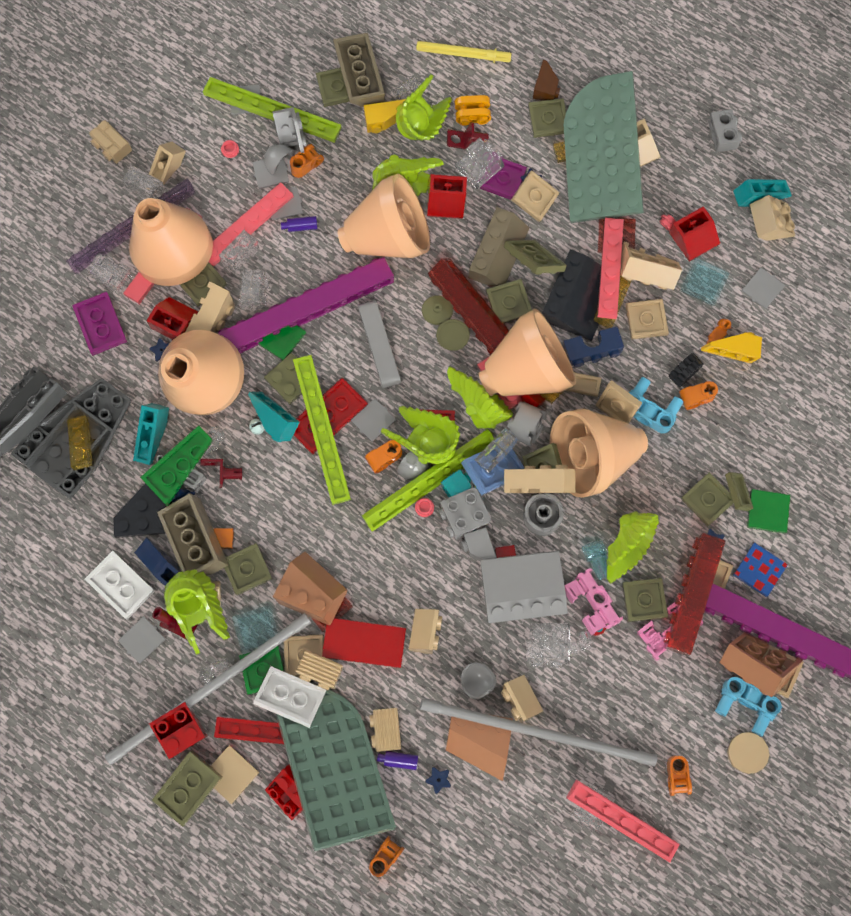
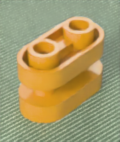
M461 96L454 100L455 109L457 110L455 113L456 122L460 125L467 126L471 122L485 125L491 120V111L488 109L490 107V98L488 96Z

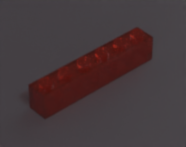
M441 258L428 272L431 282L442 291V296L451 302L454 311L463 317L465 324L476 333V338L485 344L488 353L491 355L509 332L508 328L450 258Z
M702 533L699 538H695L692 546L695 551L693 556L690 555L687 562L689 571L687 575L684 574L681 581V586L684 587L682 593H678L675 604L678 605L676 613L672 612L669 620L672 626L670 632L666 631L664 636L665 649L685 656L692 654L726 540Z

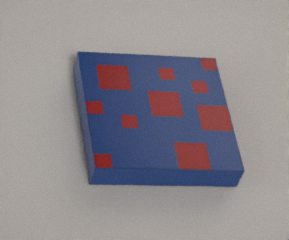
M753 543L733 576L763 596L768 597L788 564L761 546Z

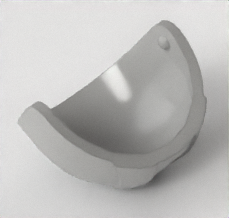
M275 144L270 146L264 155V162L268 172L274 175L279 162L287 154L291 157L294 156V151L285 145Z
M410 451L400 462L397 473L404 479L412 481L429 469V462L425 465L422 464L418 457Z
M471 663L464 668L461 674L462 688L473 699H481L493 691L497 683L494 673L485 664Z

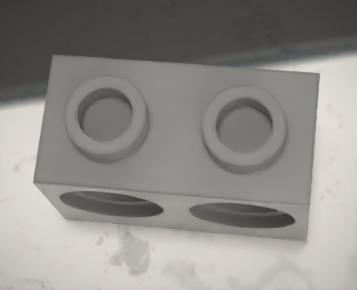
M732 109L711 112L708 119L716 153L735 150L742 141L741 132L737 129V117L733 114Z

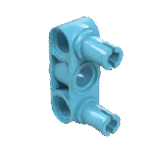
M641 377L635 388L628 392L642 402L634 418L659 433H667L674 425L677 418L676 414L684 402L680 398L674 397L667 409L660 408L654 402L643 397L651 382ZM660 420L667 421L669 426H663Z
M732 677L723 683L722 697L715 712L726 717L733 701L737 700L740 704L758 712L759 716L752 732L762 737L769 722L773 721L781 711L782 705L776 697L764 695L754 685L746 683L741 678ZM730 682L737 684L738 689L736 692L730 689ZM768 701L774 705V710L772 712L768 711L766 708V703Z

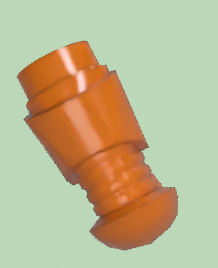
M720 319L717 323L718 326L708 336L707 344L724 339L727 330L731 329V321Z

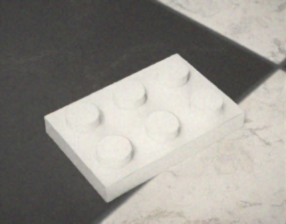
M114 551L85 578L126 620L155 592Z
M271 666L253 704L310 728L326 690Z

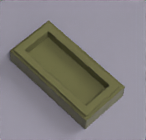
M734 472L725 474L735 510H752L753 505L743 474Z

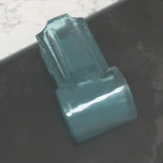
M598 539L583 545V554L586 555V560L591 563L598 581L607 578L608 558L602 540Z

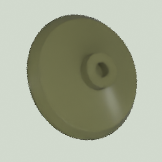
M435 295L424 301L421 311L428 323L440 325L444 321L451 319L453 306L446 297Z
M449 319L439 325L436 338L444 349L456 351L462 349L468 343L470 333L468 327L462 321Z

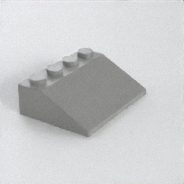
M559 551L480 560L488 623L568 614Z

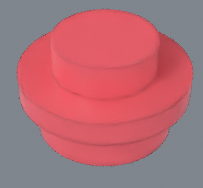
M227 140L221 146V152L225 157L233 158L238 155L239 146L236 142Z
M663 214L659 222L665 229L670 231L672 224L676 220L669 214L667 216Z
M421 498L415 504V511L421 517H429L434 512V504L428 498Z

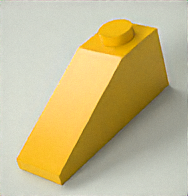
M406 99L364 105L367 133H380L394 125L398 112L396 108Z
M745 332L712 341L701 347V351L752 363L761 358L762 337L756 336L752 332Z

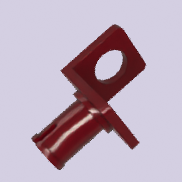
M473 122L470 123L465 132L447 130L448 147L467 149L472 142L484 145L488 143L489 134L475 132ZM451 136H458L460 143H454L451 140Z
M200 459V466H220L219 488H222L225 479L242 480V468H225L223 466V459Z
M161 607L154 609L152 617L160 621V627L186 639L177 620ZM198 624L195 625V626H193V627H191L193 634H194V632H195V630H196Z

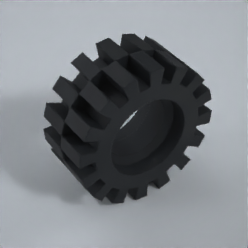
M691 353L671 371L668 377L678 387H681L702 368L704 363L694 353Z

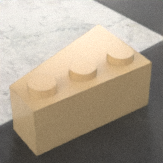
M623 242L620 273L624 279L629 281L637 280L645 285H657L664 290H674L682 272L679 262L656 254V257L645 253V249L640 248L638 251L628 247L629 243Z
M209 281L207 287L210 290L205 299L201 298L199 303L203 305L198 314L193 315L186 332L207 330L218 333L219 330L223 329L227 316H231L235 309L230 292Z
M541 465L540 469H536V466H524V469H504V493H576L575 469H568V465H556V469H551V465Z

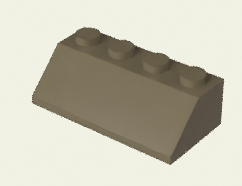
M368 32L333 39L349 102L361 107L385 102V93Z
M496 207L469 268L468 278L490 287L506 284L517 258L510 255V252L504 248L505 242L525 240L529 231V227L514 213Z
M188 494L157 512L181 571L195 569L198 572H204L208 576L229 565L200 498Z

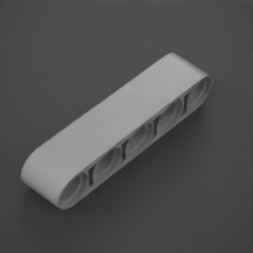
M376 300L359 304L358 310L382 388L401 384Z

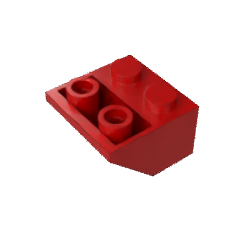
M430 174L428 180L427 216L463 219L467 177Z
M704 206L673 223L669 234L689 262L720 245L714 220Z
M168 297L154 307L146 321L152 330L173 340L186 332L193 315H197L198 311Z
M186 702L149 723L169 759L208 737Z
M289 764L282 769L265 791L292 821L303 810Z

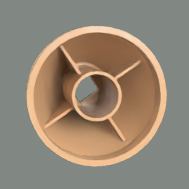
M400 174L383 179L346 218L344 227L338 229L339 242L347 253L354 251L358 255L415 258L428 253L430 249L429 229L422 206L409 182Z
M147 198L142 200L134 212L129 243L130 257L139 273L148 281L161 286L183 284L200 274L208 264L213 250L212 236L203 219L192 210L160 199Z
M533 309L519 317L485 362V369L479 372L480 381L490 396L499 393L501 396L559 393L576 384L573 368L560 340L549 322L537 309Z
M192 330L177 336L166 347L160 359L158 376L165 397L176 408L189 414L211 415L224 410L237 398L243 385L244 365L239 351L227 338L207 330Z
M577 409L560 414L554 421L550 433L549 444L554 443L557 445L562 465H568V469H575L576 493L570 494L580 498L604 492L636 463L648 448L647 436L641 428H636L632 424L587 409Z

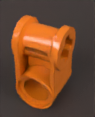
M313 144L304 147V153L299 152L290 159L292 175L297 178L305 176L312 169L322 164L324 156L317 153Z
M707 381L680 390L679 394L684 402L685 409L690 410L713 401L718 393V386L712 381Z
M390 440L370 451L365 456L366 461L375 474L383 471L401 458L402 449L400 443ZM390 448L396 449V453L390 452Z
M671 756L667 761L670 796L678 793L691 795L692 783L688 761L683 756ZM676 759H679L682 763V767L678 771L673 767V762Z
M389 835L369 865L370 872L376 877L386 874L405 849L403 846L399 847L390 840L391 837ZM387 846H389L391 849H393V850L395 851V853H393L391 850H389V849L387 848ZM376 861L384 863L385 869L382 873H375L373 871V864Z

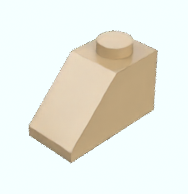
M173 142L159 145L148 176L163 186L180 167L186 151Z

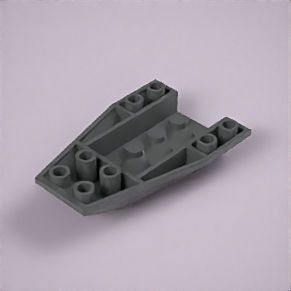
M34 366L24 373V378L19 383L12 386L11 392L0 405V456L25 439L67 394L57 382L51 378L49 379Z
M101 378L47 416L20 442L11 455L60 494L71 499L96 471L132 400Z

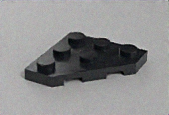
M146 483L113 518L115 538L166 534L157 512L167 506Z

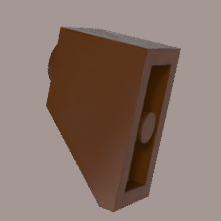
M547 60L542 61L533 92V99L539 101L554 100L559 97L561 90L558 87L559 79Z

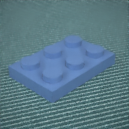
M507 440L464 459L461 463L481 495L504 485V469H524V466L513 449H511L512 447L508 444Z

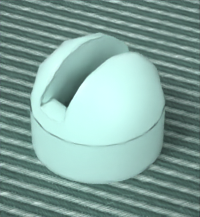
M253 419L250 422L249 428L253 434L258 435L264 431L260 419Z

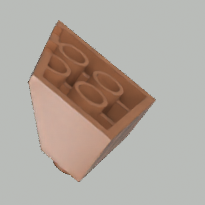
M303 552L290 562L273 598L282 606L301 614L305 613L308 617L330 626L348 590L309 554Z
M744 632L729 644L719 663L724 665L728 671L742 677L746 683L757 687L764 695L773 697L788 683L803 659L796 657V660L792 661L786 657L787 652L781 649H769L768 654L762 658L769 648L768 643Z
M451 716L446 751L503 781L511 731Z

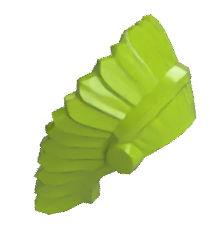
M432 74L396 108L398 111L396 114L397 128L405 138L410 140L423 141L434 138L435 135L439 134V129L442 128L441 124L445 121L444 118L447 117L446 113L449 111L448 109L452 102L451 97L445 98L432 107L422 97L423 92L434 77Z
M395 154L391 155L389 159L383 160L372 173L374 180L372 190L383 179L400 174L409 182L416 196H420L421 193H427L430 174L423 171L444 165L443 161L439 158L404 159L399 158Z
M448 367L447 375L451 383V389L461 395L466 405V413L471 417L478 429H495L497 424L512 418V410L508 409L509 406L504 404V400L499 399L498 394L490 396L483 385H480L478 381H474L472 376L467 377L460 370L456 371L455 368Z
M405 406L399 407V413L409 423L410 427L414 428L407 439L388 429H381V433L409 449L424 465L428 462L440 464L449 461L455 454L460 437L459 426L455 424V421H450L448 416L442 417L441 414L435 415L432 411L428 412L425 409L420 411L418 408H406Z
M634 511L622 515L619 520L620 531L618 537L608 546L607 580L610 584L615 582L616 579L621 578L622 574L625 575L627 570L633 569L638 564V560H642L643 555L647 554V549L650 548V543L653 542V536L656 534L655 529H657L659 524L657 514Z
M194 569L178 572L165 586L163 597L165 598L167 612L177 620L182 633L185 634L186 639L197 655L200 651L191 627L207 620L210 628L224 640L230 638V635L227 631L228 626L224 621L226 618L222 615L223 609L220 606V601L217 599L218 592L214 590L215 584L211 582L210 577L206 576L204 572H198Z

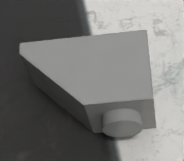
M486 528L464 534V541H461L464 552H468L470 557L478 561L496 558Z

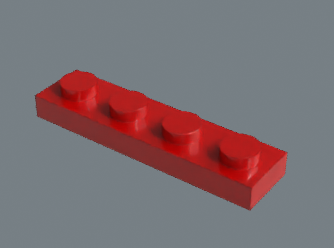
M217 717L215 738L284 745L278 723Z

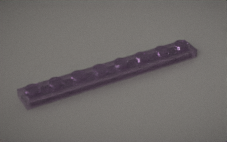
M185 179L157 199L179 205L195 194V190L191 182ZM134 214L66 260L73 272L78 274L131 237Z

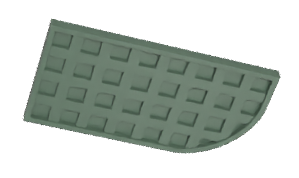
M633 71L606 75L590 82L579 91L569 105L564 119L571 223L644 213Z
M326 690L310 728L276 714L314 851L384 833L396 828L363 720L349 701L331 690Z

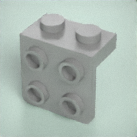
M294 107L273 111L280 145L287 147L299 145L300 152L304 153L303 147L307 145L303 130H301L303 128L299 112L295 113Z
M476 488L468 489L440 502L441 509L438 510L442 520L446 519L449 525L446 527L448 534L451 538L454 537L456 541L462 539L463 534L482 527L491 521Z

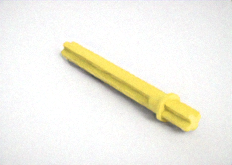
M418 41L416 46L417 51L493 61V63L495 61L510 62L512 56L510 52L497 51V48L495 50H486Z

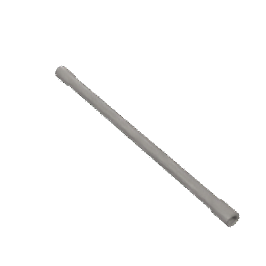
M304 613L290 623L288 627L175 707L186 702L189 708H191L312 622ZM150 725L105 755L107 762L113 765L133 748L152 736L154 732Z
M422 698L420 702V710L444 714L633 760L641 764L655 766L657 763V754L611 745L443 704L427 698Z

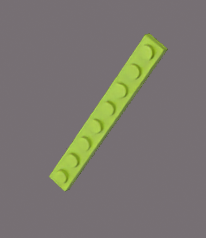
M212 77L209 78L203 89V95L273 121V111L291 108L289 105ZM294 108L295 113L299 112L303 128L301 130L303 132L333 143L336 142L342 129L341 124Z
M308 355L293 359L332 505L350 501V494L312 356Z
M486 429L457 449L449 461L434 465L364 513L362 518L368 528L373 532L441 485L443 480L458 470L464 469L461 464L464 459L497 445L492 433Z

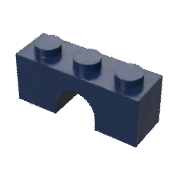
M618 327L599 331L597 336L599 345L596 347L585 345L582 336L563 340L562 346L571 366L577 368L583 366L585 362L592 361V363H596L604 357L615 358L619 356L623 351L624 344Z

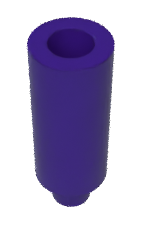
M317 217L287 219V222H281V230L288 229V232L318 229Z
M386 751V754L378 753L377 762H384V766L416 770L418 755Z

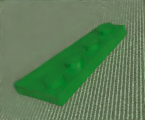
M197 426L140 478L168 506L212 443V438L200 426Z

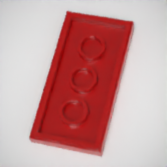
M343 378L322 395L333 436L368 405ZM305 410L296 418L300 423L294 436L313 455L317 452V447L307 410Z
M334 618L330 626L326 624L322 657L401 668L406 628Z

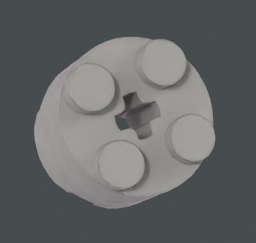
M519 402L515 418H511L508 423V435L510 438L515 437V440L532 446V443L536 442L542 431L543 425L541 421L542 419L546 420L547 412L526 402Z
M549 493L532 496L528 500L523 513V521L527 529L539 536H548L554 533L563 520L562 503L556 496ZM543 512H546V513H547L546 516H544V517H541V516H540V513H541V514H542Z

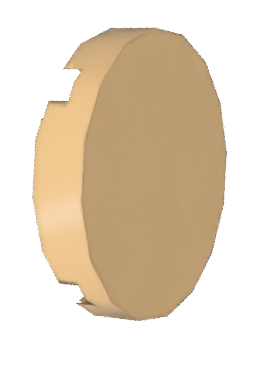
M751 732L740 733L733 737L728 746L727 754L731 765L742 773H757L768 763V746L764 739L757 734Z

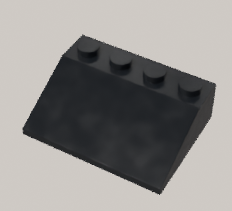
M570 249L564 262L567 265L565 272L559 273L542 311V315L550 325L592 341L602 319L597 317L601 265L590 257Z

